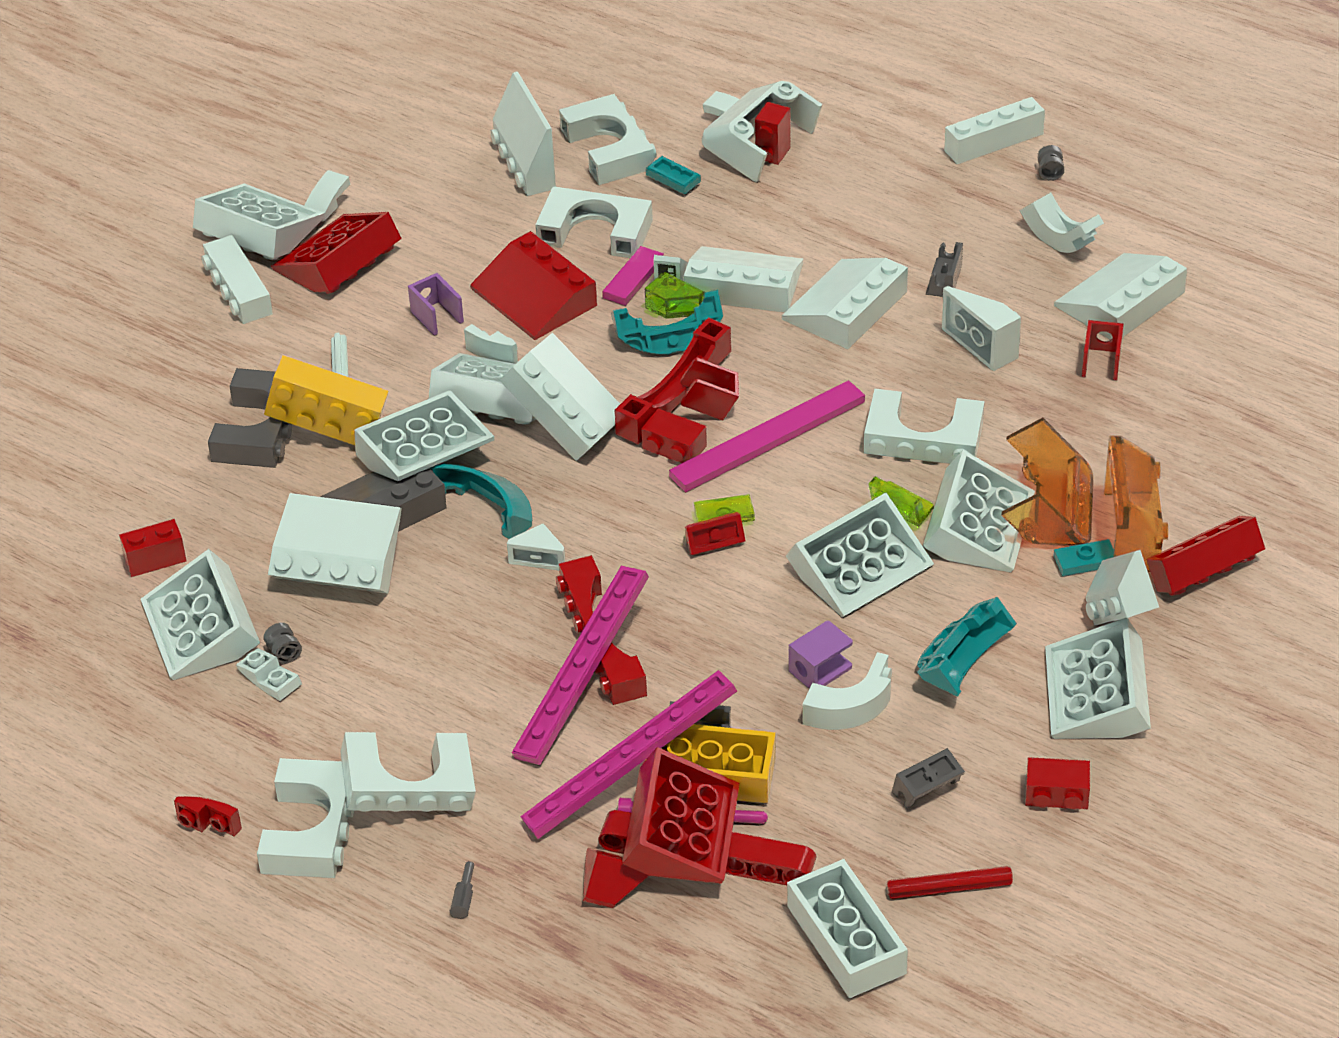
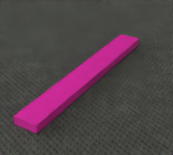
M848 380L670 469L669 477L686 493L864 403L865 394Z
M620 566L511 752L515 759L541 765L649 578L646 571Z
M717 670L521 815V819L537 839L541 838L646 760L656 747L662 748L735 694L737 690L734 684Z

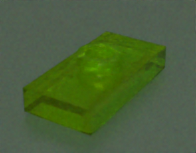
M750 494L694 502L697 522L734 512L741 514L742 523L755 521Z

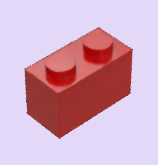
M770 102L765 104L755 118V145L767 153L765 162L779 165L791 148L790 108Z
M659 408L641 428L642 449L676 462L684 463L700 455L707 447L706 425Z
M175 519L119 534L124 560L131 577L187 562L183 539Z
M1028 757L1025 806L1088 809L1090 761Z

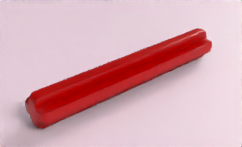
M1009 866L892 879L887 881V893L889 898L895 899L1005 886L1012 884L1013 874Z

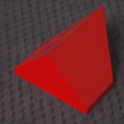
M588 847L585 860L583 901L614 908L621 899L649 875L622 864V856Z

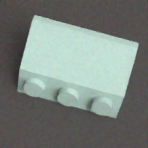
M1141 550L1103 560L1085 597L1087 602L1086 612L1090 620H1093L1094 625L1129 618L1159 607Z

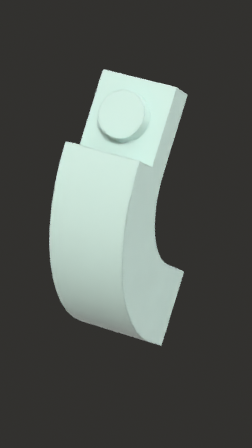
M1052 193L1019 210L1028 226L1041 241L1053 249L1064 253L1075 252L1096 240L1094 238V235L1097 234L1095 228L1104 224L1099 214L1085 222L1073 221L1064 214Z
M877 652L867 676L854 686L832 688L812 683L803 702V725L827 730H840L862 725L878 716L888 705L891 696L892 668H888L889 655Z

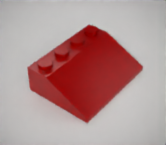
M389 212L343 214L271 265L273 271L313 292H326V294L338 290L340 288L339 284L343 281L356 277L359 274L358 270L362 267L375 263L377 261L376 257L380 254L393 250L394 244L402 238Z
M531 231L511 241L470 284V288L534 340L597 306L596 281Z
M656 747L640 766L622 864L649 876L722 884L725 880L740 783Z

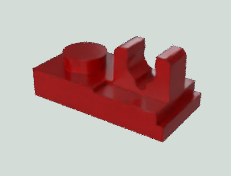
M739 512L689 524L685 527L686 540L691 555L746 541Z

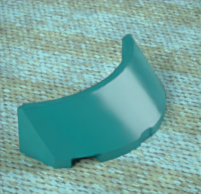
M714 290L704 293L703 302L694 308L692 315L676 323L661 326L643 325L642 318H633L629 315L627 308L613 310L611 317L618 338L626 344L647 353L671 354L673 352L685 351L693 338V332L708 317L720 322L723 318V311L719 292Z
M437 464L430 467L433 473L444 483L445 494L448 489H456V494L463 495L468 490L473 489L504 508L505 510L501 513V520L504 522L501 530L504 537L508 539L513 538L532 527V509L528 498L517 485L506 478L458 465Z
M998 597L977 603L962 618L950 623L933 639L918 660L917 666L919 670L917 673L922 680L958 697L961 693V682L970 667L991 645L1012 630L1017 624Z

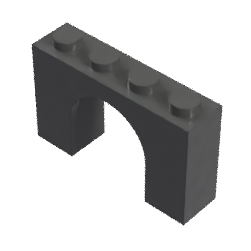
M236 368L229 386L232 405L235 407L265 410L275 371ZM272 417L259 424L249 426L215 423L208 439L211 462L276 468L279 457L284 456L286 438L291 437L292 424Z

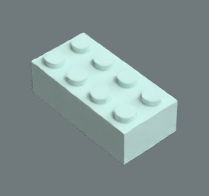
M845 859L787 882V907L849 999L907 974L908 949Z

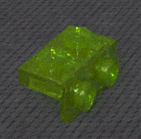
M874 476L868 484L872 500L887 493L904 520L917 527H920L934 509L932 502L891 481L886 482Z

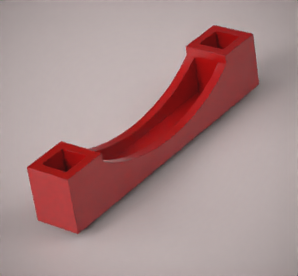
M708 317L693 332V338L684 354L663 380L651 390L638 397L630 394L614 410L616 435L639 444L642 441L641 428L658 408L671 412L681 402L690 388L680 384V379L694 358L718 365L731 352V327Z
M592 555L559 563L560 576H556L558 591L565 594L564 602L567 612H573V623L577 633H582L591 618L596 596L602 595L601 574ZM611 642L594 674H600L599 682L603 694L609 695L613 705L646 697V674L637 655L631 657Z

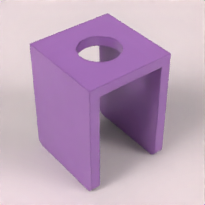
M438 273L408 285L410 311L433 335H437L438 330L436 311L432 305L438 302L460 324L464 322L461 296ZM431 288L430 294L426 298L420 294L423 289Z
M825 621L788 645L789 672L809 689L812 683L826 686L852 669V663L840 653L852 646L853 640L833 623Z

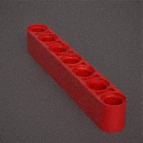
M612 810L607 813L598 838L602 848L624 854L631 812ZM732 832L726 874L787 886V882L811 873L817 856L811 848L804 845Z

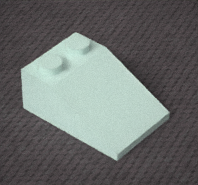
M949 286L943 288L942 330L992 371L1019 358L1021 317L1017 312L1011 310L1002 302Z

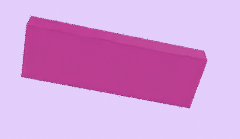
M640 246L602 291L603 298L626 306L654 273V255L664 256V253Z

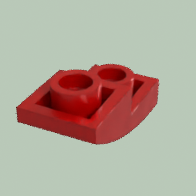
M177 796L174 799L177 819L187 828L192 827L203 833L211 825L215 830L219 832L224 831L233 837L242 829L238 808L229 804L193 796Z

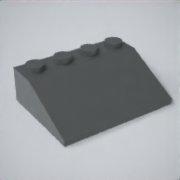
M430 468L400 481L371 472L320 496L400 507L402 510L398 532L447 508L444 483Z

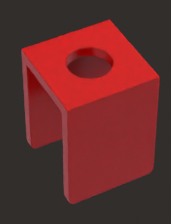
M1088 320L1082 377H1086L1089 351L1099 350L1116 352L1113 380L1118 379L1123 323ZM1108 332L1113 338L1109 341H1101L1098 339L1097 334Z
M694 358L680 379V384L690 387L681 400V406L720 420H724L739 398L738 372L699 358Z

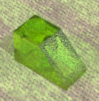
M664 272L644 288L645 308L665 319L688 317L694 313L695 307L701 305L705 292Z

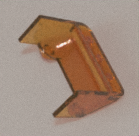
M1043 417L1008 435L1006 440L1023 456V475L1028 481H1032L1036 485V494L1003 510L1001 516L1020 533L1025 541L1031 544L1074 546L1090 542L1092 536L1094 475L1089 463Z
M1109 435L1104 495H1113L1116 521L1113 557L1141 550L1147 571L1150 572L1146 559L1162 552L1163 540H1168V522H1163L1157 481V479H1160V462H1155L1153 455L1125 437Z

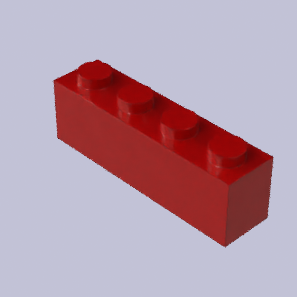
M1237 516L1146 560L1156 591L1169 593L1170 596L1184 593L1186 587L1191 584L1196 585L1210 580L1209 576L1214 573L1219 574L1232 570L1233 564L1255 559V554L1266 548L1256 517Z

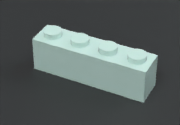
M1030 97L946 126L944 151L958 165L1043 135L1045 110Z
M233 235L203 244L205 254L201 256L203 266L206 271L210 270L214 284L220 286L223 299L229 300L233 315H238L243 324L272 315L270 294Z

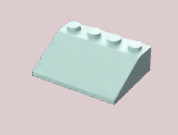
M518 71L513 72L493 117V130L490 131L493 144H498L501 158H506L509 172L515 174L518 187H522L526 195L531 196L550 191L553 186L556 187L552 128Z
M241 184L195 199L193 228L202 231L204 235L210 237L224 238L233 235L238 245L243 247V250L262 254L265 259L276 260L280 256L289 254L324 218V213L253 186Z
M701 246L689 259L684 274L685 300L703 302L705 292L718 290L721 305L785 313L790 308L803 266V258Z
M1123 253L1056 300L1054 306L1086 326L1088 325V320L1123 323L1124 337L1185 293L1187 268L1167 256ZM1100 332L1101 335L1110 340L1113 338L1108 332Z
M887 258L841 259L782 315V320L849 349L907 292L908 267Z
M553 332L518 361L500 380L576 461L615 425L614 410L620 403Z
M459 353L431 370L428 399L450 390L473 414H478L479 412L487 413L493 419L512 418L518 424H530V422L536 419L500 381L515 365L513 363Z
M450 390L354 429L357 457L369 470L397 481L494 441V435Z
M962 450L945 470L923 547L948 561L1011 573L1015 567L1035 491Z
M290 493L272 546L268 575L283 580L388 594L402 508Z
M887 493L797 542L786 555L801 580L842 618L934 565Z
M210 549L203 552L141 598L168 674L172 680L236 661L260 644L229 565Z
M1128 618L1045 646L1051 736L1054 739L1124 738L1151 729L1142 638Z

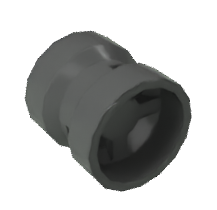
M1055 145L1042 147L1037 155L1039 174L1045 180H1057L1062 177L1065 169L1062 150Z
M279 622L273 624L265 631L263 640L268 648L272 650V654L277 657L280 664L290 663L300 656L302 646L298 639L294 637V633L288 624Z

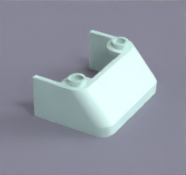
M779 81L750 90L703 132L701 142L706 149L755 183L760 179L767 153L749 140L754 133L752 124L767 102L789 107L791 121L810 134L814 132L823 104L788 81Z

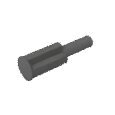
M471 861L465 863L462 880L456 884L450 914L458 919L466 918L469 914L473 895L471 879L474 870V863Z

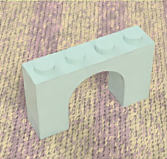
M615 94L559 109L560 129L569 143L597 135H610L621 139L614 144L588 151L589 172L598 185L645 172L646 167L653 163L654 158L657 157L654 144L648 142L643 129L640 130L638 128L635 118L628 114L625 104L620 102Z
M553 186L535 224L536 235L551 247L562 248L573 226L586 220H604L614 225L610 235L611 256L631 258L638 248L643 245L653 221L652 201Z
M874 389L864 431V454L948 464L962 450L977 457L984 421L985 401L957 398L953 419L949 425L935 432H918L907 428L900 422L902 392Z
M345 732L340 752L348 811L460 812L471 810L476 790L467 733H436L431 751L434 774L421 781H405L389 774L380 763L376 732Z
M280 758L274 780L278 802L315 804L323 807L329 813L320 824L308 830H262L257 851L260 873L335 878L337 867L342 866L344 861L343 841H348L349 838L348 817H353L354 811H348L342 761Z

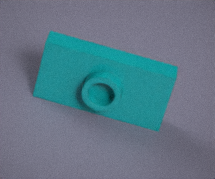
M664 156L659 157L646 167L647 176L683 194H686L701 182L700 174Z
M1109 539L1054 549L1053 554L1062 576L1098 570L1103 560L1117 556Z

